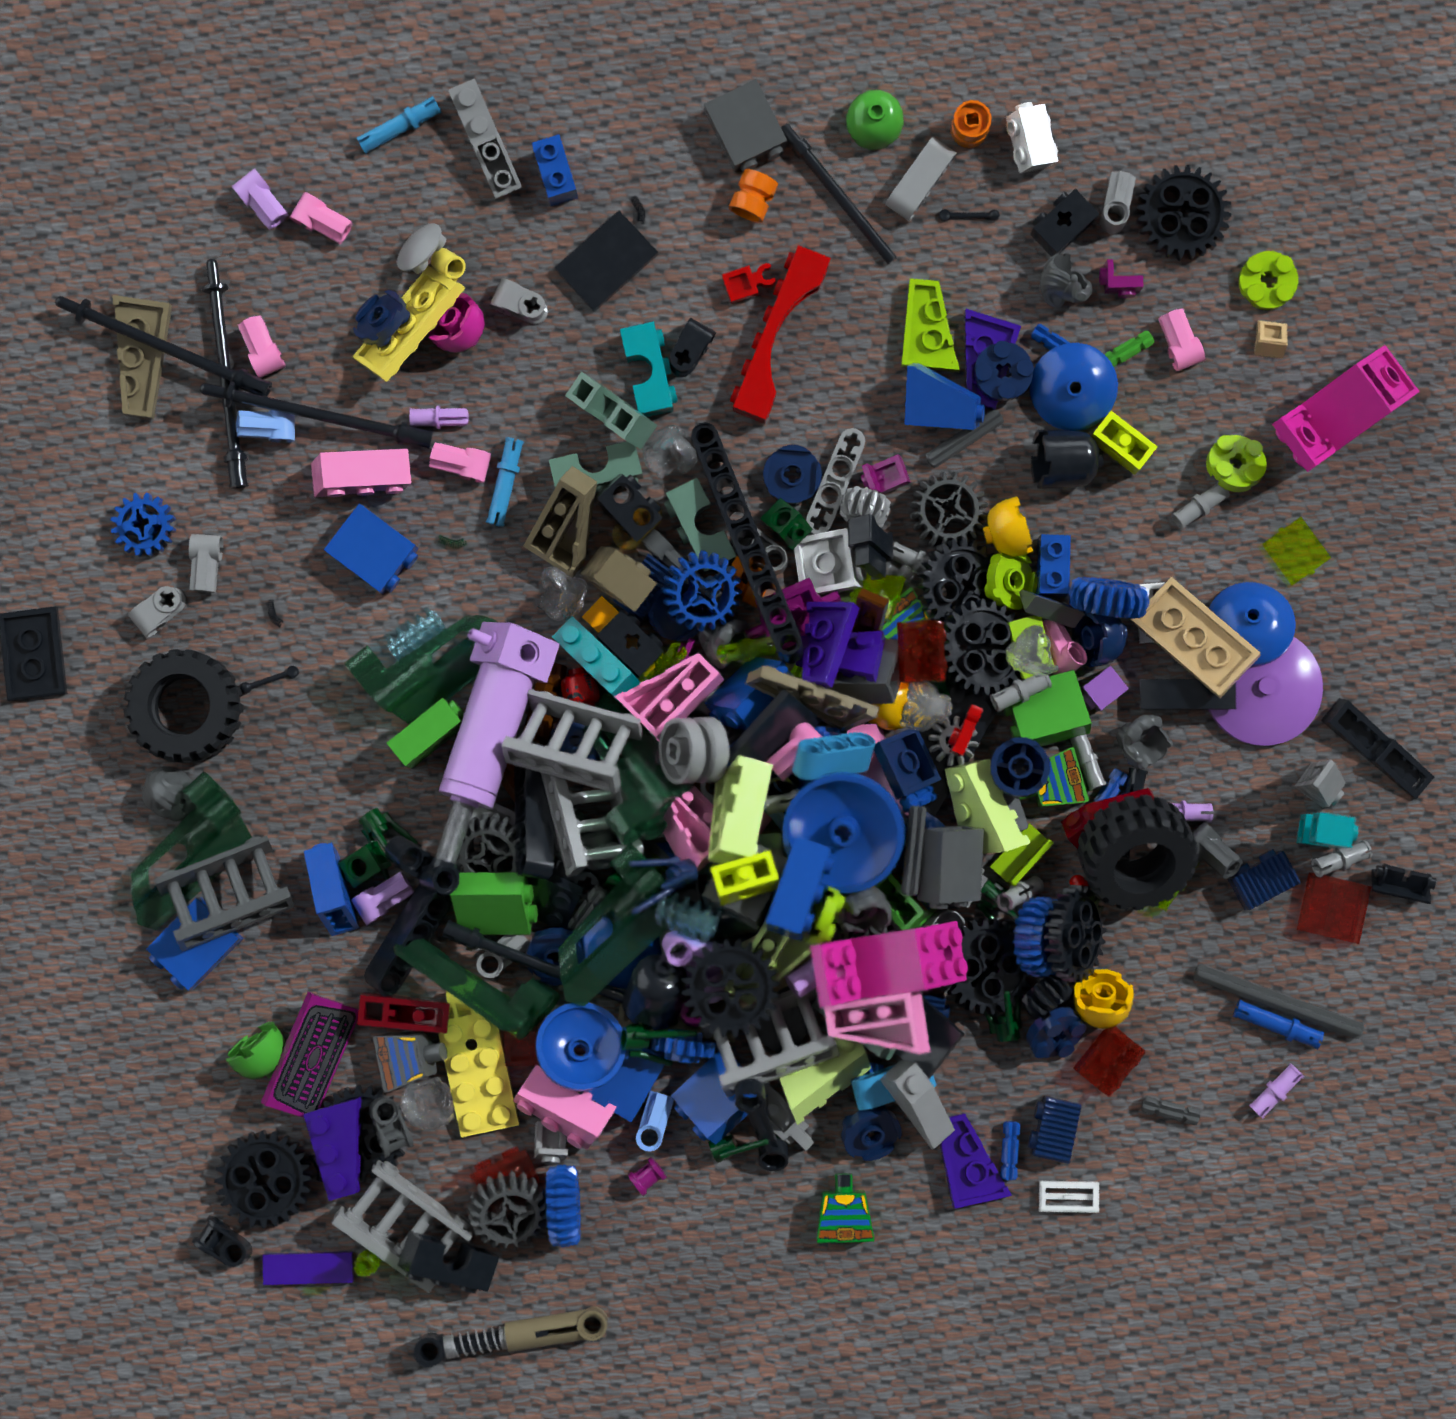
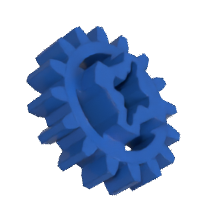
M134 493V501L123 498L125 506L123 508L116 506L114 509L119 515L110 519V521L117 524V527L111 529V533L120 535L115 542L118 545L125 544L124 551L128 553L132 552L135 548L134 552L138 557L142 556L143 551L148 556H153L154 548L163 552L164 547L162 543L164 541L172 543L168 533L176 532V529L170 526V523L175 521L176 517L167 515L172 508L167 504L161 506L163 499L158 496L152 501L150 493H145L143 499L139 494ZM146 506L155 508L159 515H149ZM132 511V515L130 516L128 521H126L128 515ZM142 519L149 522V524L144 526V531L138 528V525L142 524ZM161 528L159 535L154 539L157 530ZM137 534L141 544L131 541L127 535Z
M668 1028V1031H684V1030H685V1029H677V1028H676V1029H670V1028ZM697 1032L695 1037L652 1038L650 1048L656 1051H664V1059L684 1063H699V1057L714 1058L716 1043L702 1040L703 1033Z

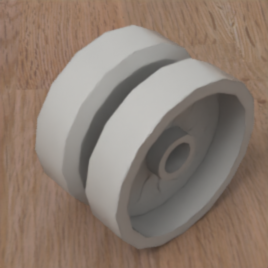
M715 717L674 718L664 725L659 742V759L666 778L673 784H689L694 782H718L723 777L728 766L729 742L726 730L719 720Z

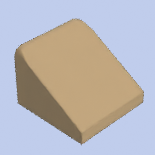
M1258 320L1254 355L1283 358L1288 345L1287 324Z

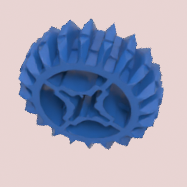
M701 550L697 558L695 553L689 552V561L687 562L682 557L678 558L681 566L677 568L671 565L669 568L674 573L673 577H664V580L670 586L663 587L662 592L670 596L666 597L663 603L666 606H671L668 614L676 616L675 621L680 625L685 622L687 629L691 630L696 624L697 630L704 631L707 623L708 627L713 630L716 627V620L724 625L726 624V620L723 617L725 614L731 617L734 616V612L730 607L731 605H740V602L734 596L742 594V590L734 586L738 585L741 579L738 576H733L737 570L734 566H728L729 560L724 557L719 560L717 553L712 552L708 558L707 552ZM709 568L716 570L718 573L713 577L709 575L706 578H700L695 571ZM687 578L689 588L681 599V588ZM696 582L707 588L704 589L706 591L704 595L708 600H706L703 596L697 594L700 593L698 591L700 587ZM723 583V593L721 599L717 603L715 595L716 592L720 588H722L721 584ZM698 604H704L709 609V611L703 613H692L686 610L691 605L695 607Z
M1078 577L1072 580V586L1069 589L1068 595L1070 597L1069 604L1074 609L1116 618H1141L1146 615L1150 601L1149 590L1144 586L1121 580L1095 577Z
M1051 897L1030 898L1029 901L1024 902L1023 908L1018 911L1019 917L1015 919L1016 927L1013 931L1015 936L1012 942L1015 944V950L1013 953L1017 956L1016 962L1020 965L1021 971L1033 977H1046L1056 973V971H1051L1053 962H1047L1050 951H1045V947L1049 944V940L1044 938L1049 933L1045 923L1051 920L1048 911L1054 910L1052 901H1058Z
M567 1165L550 1167L546 1173V1217L549 1241L553 1246L570 1247V1245H577L581 1239L580 1190L577 1169L575 1166Z

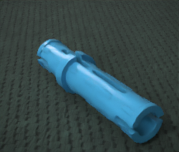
M431 96L412 108H409V106L404 108L405 112L356 137L365 154L413 127L416 130L420 127L419 124L442 113L434 97Z
M510 437L505 438L501 462L497 463L496 468L499 469L488 517L485 522L493 525L496 514H498L495 526L500 527L505 525L504 522L515 474H518L520 470L518 462L524 441L517 439L512 451L514 438Z

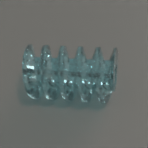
M425 607L426 618L415 614L416 625L406 620L407 631L404 632L399 627H396L397 638L389 634L385 635L387 647L402 668H404L403 658L409 662L414 661L413 651L420 656L424 654L422 645L432 649V638L442 642V631L450 636L452 635L436 611Z
M677 892L670 899L666 896L659 901L655 914L656 926L660 927L667 921V930L672 931L678 925L679 935H684L689 929L690 939H695L700 934V941L703 944L707 943L715 935L722 918V909L714 916L712 915V905H709L703 912L701 911V901L698 900L693 907H690V897L688 896L682 903H679V893Z

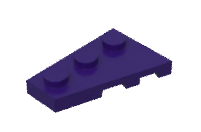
M965 308L966 389L980 396L981 405H984L985 408L995 410L998 401L987 398L976 385L974 375L975 363L980 353L990 345L996 344L999 341L1016 344L1021 326ZM999 365L996 367L999 371L997 376L1000 379L1006 376L1009 366L1005 365L1002 367Z
M807 602L806 611L809 613V623L805 624V634L808 636V647L804 650L802 680L824 688L833 687L860 609L854 602Z
M884 632L851 633L838 671H841L843 676L852 678L854 675L864 676L867 681L876 683L886 640ZM807 635L801 636L804 650L808 647ZM803 656L795 663L796 666L803 667Z
M361 1097L303 1114L329 1201L356 1194L360 1191L361 1155L358 1154V1142L361 1135V1124H359Z
M961 1113L948 1116L955 1130L940 1143V1149L953 1208L956 1209L1012 1196L1000 1177L996 1166L985 1151L966 1114Z

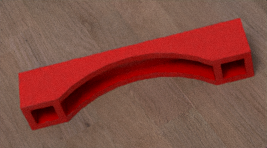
M798 245L795 253H789L784 268L788 269L784 280L779 278L773 295L777 296L774 306L768 305L762 320L766 323L763 333L757 332L751 348L756 350L752 360L746 359L740 375L745 376L741 387L735 386L731 395L730 402L734 403L733 412L766 424L777 393L772 379L770 363L775 337L783 321L791 311L807 297L820 290L830 265V257Z

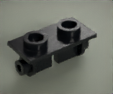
M1385 863L1382 866L1377 865L1376 869H1372L1373 892L1431 904L1430 889L1434 890L1436 886V878H1433L1431 874L1411 870L1408 877L1404 876L1405 869Z

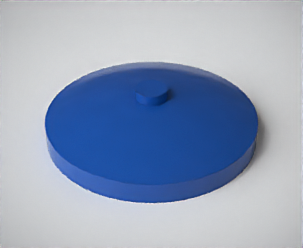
M848 772L826 774L803 786L787 808L782 829L783 843L788 857L796 836L831 847L830 856L835 857L830 874L824 873L821 885L835 888L840 893L863 891L881 882L889 875L898 862L905 838L903 817L890 793L872 779Z

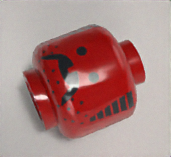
M584 668L569 670L568 676L560 682L562 698L596 707L595 704L601 699L599 683Z

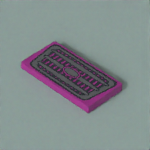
M307 992L261 1103L264 1106L303 1118V1114L320 1109L357 1023L359 1009Z

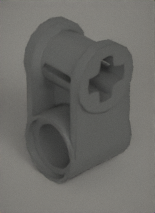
M379 1097L373 1100L369 1107V1114L385 1158L390 1156V1152L402 1147H413L414 1143L411 1134L403 1120L397 1103L387 1097ZM382 1103H388L391 1106V1114L386 1119H379L377 1116V1108Z

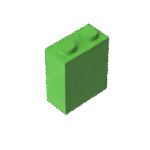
M1074 670L1049 676L1052 683L1051 688L1030 696L1027 702L1022 703L1020 701L1003 709L1006 717L1011 716L1014 725L1010 726L1012 738L1027 737L1037 741L1040 746H1045L1090 733L1092 723Z
M442 698L388 741L387 744L404 766L413 769L458 733L465 712L457 702L453 700L448 702Z
M516 872L459 873V885L450 894L457 924L472 930L476 927L480 929V933L483 935H530L532 923L537 922L538 909L537 905L532 904L533 886L528 885L527 877L519 876Z

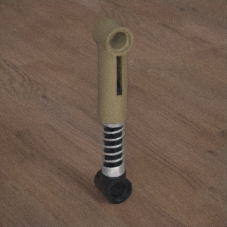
M591 1306L584 1310L505 1322L504 1326H500L498 1330L491 1328V1331L485 1332V1329H483V1332L477 1333L475 1330L474 1334L467 1332V1335H461L459 1333V1336L454 1337L453 1334L445 1336L444 1334L427 1333L416 1343L414 1357L419 1365L431 1368L439 1362L447 1361L448 1358L460 1357L461 1354L468 1356L470 1352L475 1355L477 1351L484 1353L485 1350H489L492 1352L495 1348L498 1351L502 1348V1350L508 1349V1352L582 1340L596 1341L605 1334L608 1326V1317L603 1309ZM591 1316L596 1317L600 1320L601 1327L597 1330H590L585 1325V1319ZM575 1325H577V1327H574V1328H568V1329H561V1330L549 1331L550 1329H557V1328H563V1327H569V1326H575ZM426 1343L434 1344L437 1347L438 1354L433 1357L427 1356L423 1351V1345Z

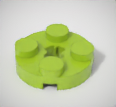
M1262 251L1251 256L1240 270L1238 278L1239 290L1243 297L1258 309L1274 310L1280 308L1293 297L1298 287V273L1293 260L1289 256L1275 251ZM1265 273H1270L1271 277L1276 279V284L1273 283L1272 288H1266V283L1261 282V276L1265 277Z
M1240 435L1221 436L1212 446L1206 458V467L1209 475H1213L1219 481L1218 485L1231 492L1250 490L1252 486L1260 482L1267 466L1261 443ZM1237 459L1242 465L1240 468L1233 467L1234 463L1231 464L1230 460Z
M1004 553L994 554L990 560L987 571V583L984 588L987 598L996 601L997 606L1005 605L1006 610L1021 609L1023 604L1019 594L1020 590L1035 594L1037 590V574L1031 571L1029 563H1032L1027 555L1010 557ZM1010 576L1014 580V585L1010 583Z
M826 886L823 894L827 895L824 902L816 903L812 912L815 915L809 932L812 936L805 938V943L813 946L824 944L825 941L829 942L835 930V925L831 923L835 913L839 914L845 902V896L840 895L839 890L830 886Z

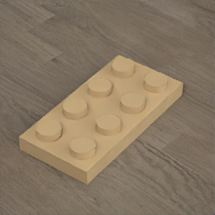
M1172 577L1150 599L1146 615L1141 618L1131 619V622L1218 698H1221L1261 656V653Z

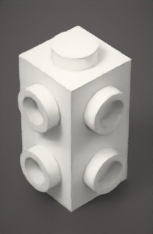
M1032 102L1017 105L1015 107L1016 111L1006 116V129L1009 136H1011L1014 149L1013 158L1018 165L1019 173L1045 169L1058 162L1057 146L1053 142L1050 130L1051 122L1049 115L1046 113L1045 105L1033 106Z

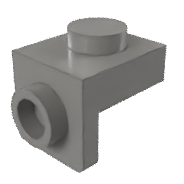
M537 1121L535 1123L534 1159H542V1164L546 1165L560 1164V1161H563L568 1156L566 1136L559 1131L552 1132L542 1125V1121Z

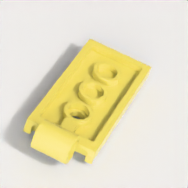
M441 248L433 253L431 257L432 267L428 266L403 295L402 299L406 303V309L410 312V316L391 336L389 343L383 347H378L376 344L367 345L363 343L352 356L358 363L385 382L398 372L403 362L418 348L419 343L428 332L435 328L438 320L455 304L456 299L465 289L462 284L456 282L465 272V261L446 248Z
M476 985L446 990L447 1003H450L447 1033H438L440 1043H444L447 1048V1059L444 1062L461 1138L518 1126L520 1122L516 1103L513 1101L514 1094L494 1003L480 1008ZM469 1039H474L477 1042V1047L473 1050L466 1047V1041Z

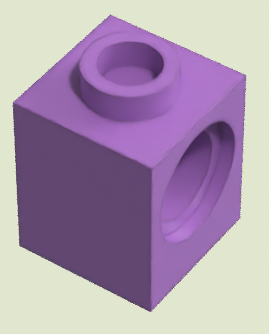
M1110 665L1080 689L1086 707L1089 710L1094 708L1099 712L1129 688Z

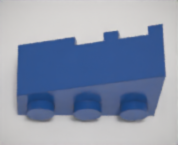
M799 836L795 837L766 920L768 931L800 942L803 940L805 931L810 932L815 915L811 914L814 903H820L825 886L821 885L824 873L830 874L835 857L830 856L831 847Z

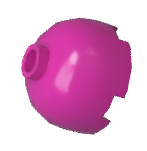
M461 293L456 299L455 304L438 320L435 328L429 331L428 338L442 350L453 353L463 352L475 346L482 336L485 326L483 312L468 294Z

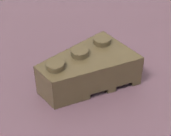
M572 466L557 483L523 547L572 578L585 563L597 481Z
M600 546L579 573L597 589L634 612L657 584L649 577L651 571L638 561H634L628 555H623L614 547Z

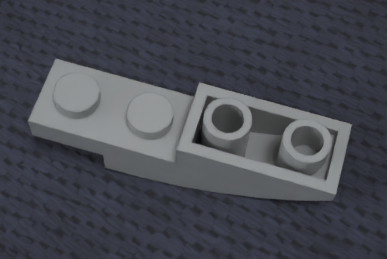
M475 78L449 89L448 92L495 199L522 188Z

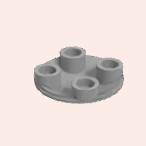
M430 223L424 225L406 240L397 258V266L400 270L414 271L416 274H419L426 269L428 259L446 243V237L442 235L441 227L438 224Z

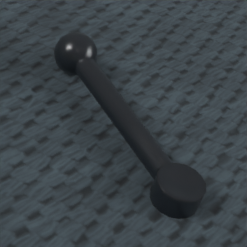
M943 209L939 213L940 220L944 222L950 218H990V220L996 221L1000 217L999 211L995 209L990 212L950 213L949 210Z
M290 666L287 671L252 683L243 682L240 685L241 692L246 694L251 689L288 676L296 677L299 674V669L296 666Z

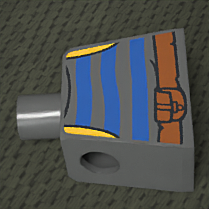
M389 1032L373 1037L384 1093L436 1074V1062L447 1059L445 1044H432L428 1032Z

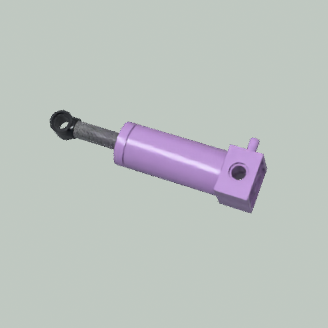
M482 622L479 631L471 629L468 633V639L475 642L469 661L480 665L439 788L440 793L450 797L453 805L436 852L437 854L420 871V885L428 892L448 895L457 889L460 877L457 871L458 865L455 862L458 859L457 857L473 814L472 810L479 807L493 809L507 766L501 745L506 736L516 739L529 700L527 693L529 689L533 688L534 682H548L560 643L513 623ZM441 873V882L437 884V877Z

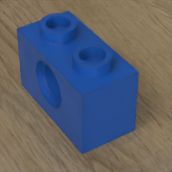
M560 135L532 142L550 206L577 199V190Z
M1041 534L1037 538L1036 594L1044 597L1065 598L1069 595L1071 535Z

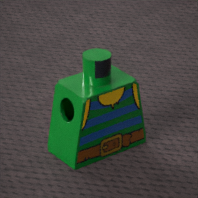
M836 1173L835 1191L822 1192L816 1233L817 1243L874 1242L866 1193L864 1190H853L852 1173Z

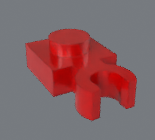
M770 263L762 264L757 269V272L754 273L751 272L748 265L722 274L731 304L759 295L758 286L769 288L776 284V278L766 280L762 276L765 271L771 270Z
M972 704L960 729L956 727L953 729L948 740V744L952 745L950 753L959 757L963 756L983 712L982 708Z

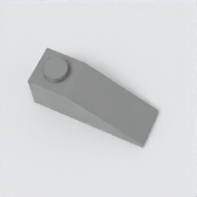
M1329 759L1311 763L1294 788L1322 808L1330 805L1335 806L1344 794V791L1341 789L1346 782L1336 763Z
M901 1060L880 1079L931 1149H935L955 1130L934 1086L916 1062Z

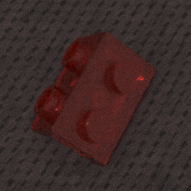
M930 619L897 622L899 682L945 681V672L947 671V661L944 652L946 631L943 622Z
M1116 1026L1105 1028L1073 1069L1106 1096L1111 1097L1120 1088L1131 1070L1139 1064L1146 1050L1132 1041Z
M518 1146L502 1152L503 1158L495 1162L488 1158L475 1164V1171L470 1173V1178L474 1180L476 1186H478V1183L487 1185L486 1179L488 1176L497 1179L499 1171L504 1176H509L511 1170L515 1172L516 1177L524 1172L527 1175V1180L534 1177L537 1182H540V1177L527 1148L519 1150Z

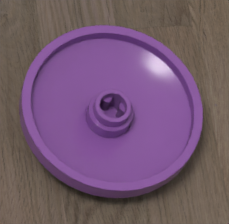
M1293 637L1289 648L1281 657L1265 665L1251 666L1236 681V709L1209 710V713L1225 733L1240 742L1255 746H1271L1289 741L1302 733L1311 724L1320 708L1323 695V681L1319 665L1310 650L1301 641Z

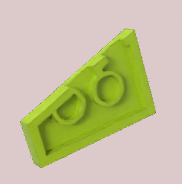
M913 278L909 280L901 367H907L912 363H920L931 370L960 371L939 281Z

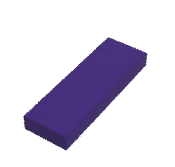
M353 1251L263 1254V1285L354 1282Z

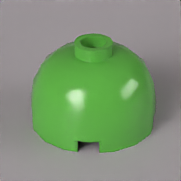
M868 90L859 94L850 104L846 115V126L849 135L860 147L869 150H882L888 147V145L899 138L904 125L903 110L898 100L890 93L882 90Z
M267 1022L258 1026L262 1030L261 1033L254 1034L250 1038L246 1035L228 1052L227 1055L230 1058H226V1061L240 1076L247 1079H260L264 1076L269 1079L272 1077L286 1044L283 1034L274 1022Z

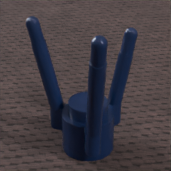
M678 856L669 859L630 861V867L669 865V868L666 870L667 882L661 885L663 891L632 910V914L635 915L671 893L684 888L685 885L695 882L698 872L694 862L690 859L680 861Z

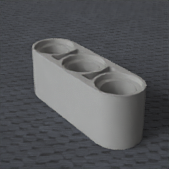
M932 137L896 186L885 205L907 221H910L914 217L913 213L917 212L931 193L930 189L936 186L946 172L947 165H951L957 153L935 137Z

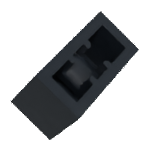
M1076 188L1069 195L1066 192L1062 193L1054 201L1053 205L1055 208L1049 214L1044 211L1032 222L1034 227L1030 235L1051 257L1055 254H1061L1097 220L1100 214ZM1064 218L1068 220L1067 225L1059 226L1057 224L1058 220H1063Z
M621 610L597 634V640L640 680L664 655V651L661 649L663 643L653 633L647 635L640 628L642 623L631 612L626 615ZM628 637L630 640L637 638L638 649L635 647L626 648V638Z

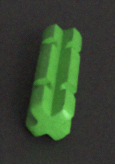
M1148 330L1138 334L1136 339L1133 337L1114 348L1112 353L1109 351L1104 355L1115 367L1118 362L1121 364L1140 353L1141 349L1145 350L1154 344L1153 336Z

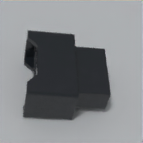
M872 514L849 519L848 547L856 553V567H861L871 576L873 581L886 578V562L893 561V533L891 531L886 533L879 527Z

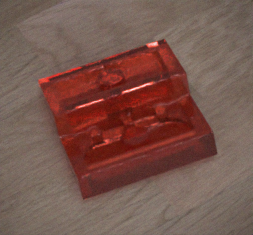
M1309 872L1296 930L1359 944L1372 886L1325 875L1318 877L1315 873Z

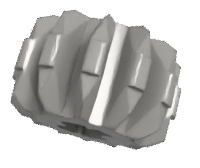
M854 486V488H847L846 493L843 495L839 514L846 522L851 518L872 514L877 525L883 527L890 512L891 502L884 494L878 493L877 490Z
M959 716L954 717L952 726L947 717L942 718V724L945 729L938 724H934L932 728L939 736H928V740L937 742V745L931 746L929 751L935 752L938 749L941 751L936 757L938 762L945 755L948 756L947 766L953 765L954 756L959 765L965 763L963 756L959 757L950 753L951 748L948 747L950 744H946V738L950 737L955 727L960 729ZM974 730L972 737L978 734L976 730ZM969 741L964 755L970 759L973 758L974 754L968 747L977 748L979 743Z

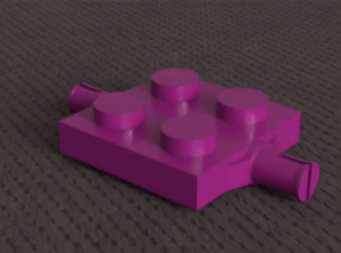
M810 578L782 589L800 636H806L805 624L809 623V613L806 611L807 602H842L837 590L820 597L815 591ZM775 593L770 594L764 598H771ZM760 612L761 624L745 630L746 635L751 642L766 634L772 642ZM778 615L771 622L779 625L786 620V617ZM791 641L786 642L782 646V649L784 650L788 647L795 645L796 643Z

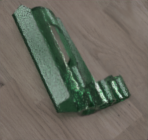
M466 615L388 668L382 664L368 645L349 658L344 664L380 707L389 713L395 714L406 723L411 724L440 699L448 700L474 680L480 668V665L469 661L475 642L469 640L468 637L435 663H432V654L460 632H469L471 629L479 631L482 622L497 621L482 615Z
M603 693L596 705L598 708L612 712L633 715L611 694ZM642 723V740L628 737L621 751L624 758L618 759L615 764L619 771L620 788L628 799L613 808L605 818L607 825L624 845L634 843L642 835L646 840H652L660 836L667 827V822L663 817L674 800L694 787L693 783L673 784L666 778L659 759V741ZM588 726L584 727V734L586 733ZM600 730L593 747L602 761H604L609 747L600 736L604 732L613 742L616 734Z
M205 771L181 791L190 798L196 807L131 872L132 902L136 911L137 925L158 930L176 914L169 892L161 895L156 886L153 889L150 888L149 869L174 846L182 844L187 851L186 859L174 869L179 870L241 846L248 839L253 838L240 815L242 812L232 797ZM223 871L209 876L210 882H212L216 877H218ZM197 881L181 887L186 904L201 892Z
M629 843L608 863L623 879L558 948L560 976L564 988L565 1001L581 1006L588 1004L681 916L671 895L666 896L635 915L632 914V910L663 891L661 885L667 882L654 866H629L630 861L648 860L632 843ZM603 918L610 919L613 926L611 935L578 965L577 942Z
M416 939L407 947L395 944L393 947L397 956L496 1027L511 1033L518 1039L526 1037L533 1027L553 1010L561 996L540 979L532 977L526 984L522 983L513 998L450 959L448 955L424 939Z

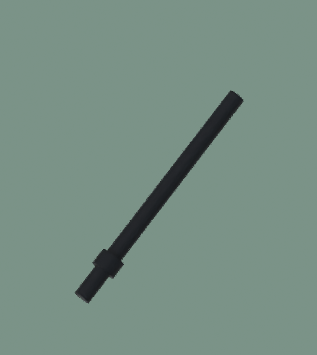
M789 123L784 124L781 129L787 141L793 147L791 149L798 159H803L888 265L892 263L897 256L810 151L812 147L805 139H801Z

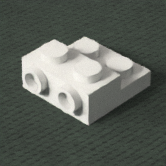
M848 528L806 536L794 548L798 581L810 578L818 594L835 592L836 590L842 592L863 588L862 581L867 579V573L861 567H856V553L848 547Z

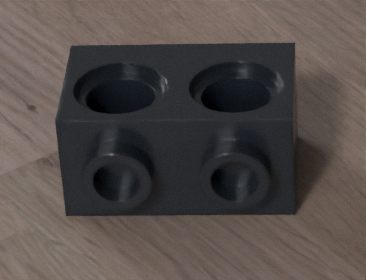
M619 474L595 496V499L633 541L638 542L663 518L658 513L661 507L650 496L647 499L644 498L638 491L642 488L632 475L629 474L625 477L624 474ZM619 486H623L628 492V498L623 503H617L613 498V492ZM639 508H643L648 514L647 521L642 525H637L633 520V514Z

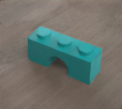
M654 321L620 329L627 363L640 360L648 363L652 368V375L646 382L633 385L638 411L646 417L673 412L672 403H677L678 400L675 386H668L666 375L672 373L668 357L662 358L660 347L665 346L662 329L656 330Z
M573 616L552 636L619 703L621 702L615 697L622 692L625 693L641 683L626 666Z
M1315 812L1313 815L1300 814L1296 843L1328 849L1351 848L1352 843H1356L1359 828L1358 825H1355L1356 818L1323 812Z

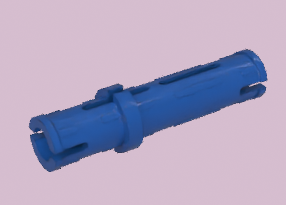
M1241 999L1238 1000L1236 1004L1238 1009L1235 1008L1233 1017L1283 1035L1285 1040L1290 1042L1296 1040L1314 1049H1319L1321 1045L1319 1041H1322L1324 1037L1323 1031L1300 1024L1298 1019L1293 1018L1290 1020L1246 1003Z

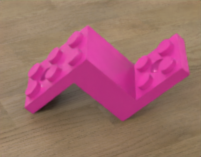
M1384 345L1356 363L1272 425L1276 429L1275 432L1280 441L1286 443L1293 452L1296 463L1309 472L1420 391L1387 346Z
M957 921L810 946L820 1008L866 998L923 991L966 981L967 962L963 958L961 947L962 933L958 928Z

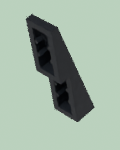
M1339 698L1322 718L1321 721L1412 798L1417 799L1434 779V776L1396 740L1387 737L1349 700ZM1420 778L1419 784H1417L1416 786H1413V785L1418 781V779Z

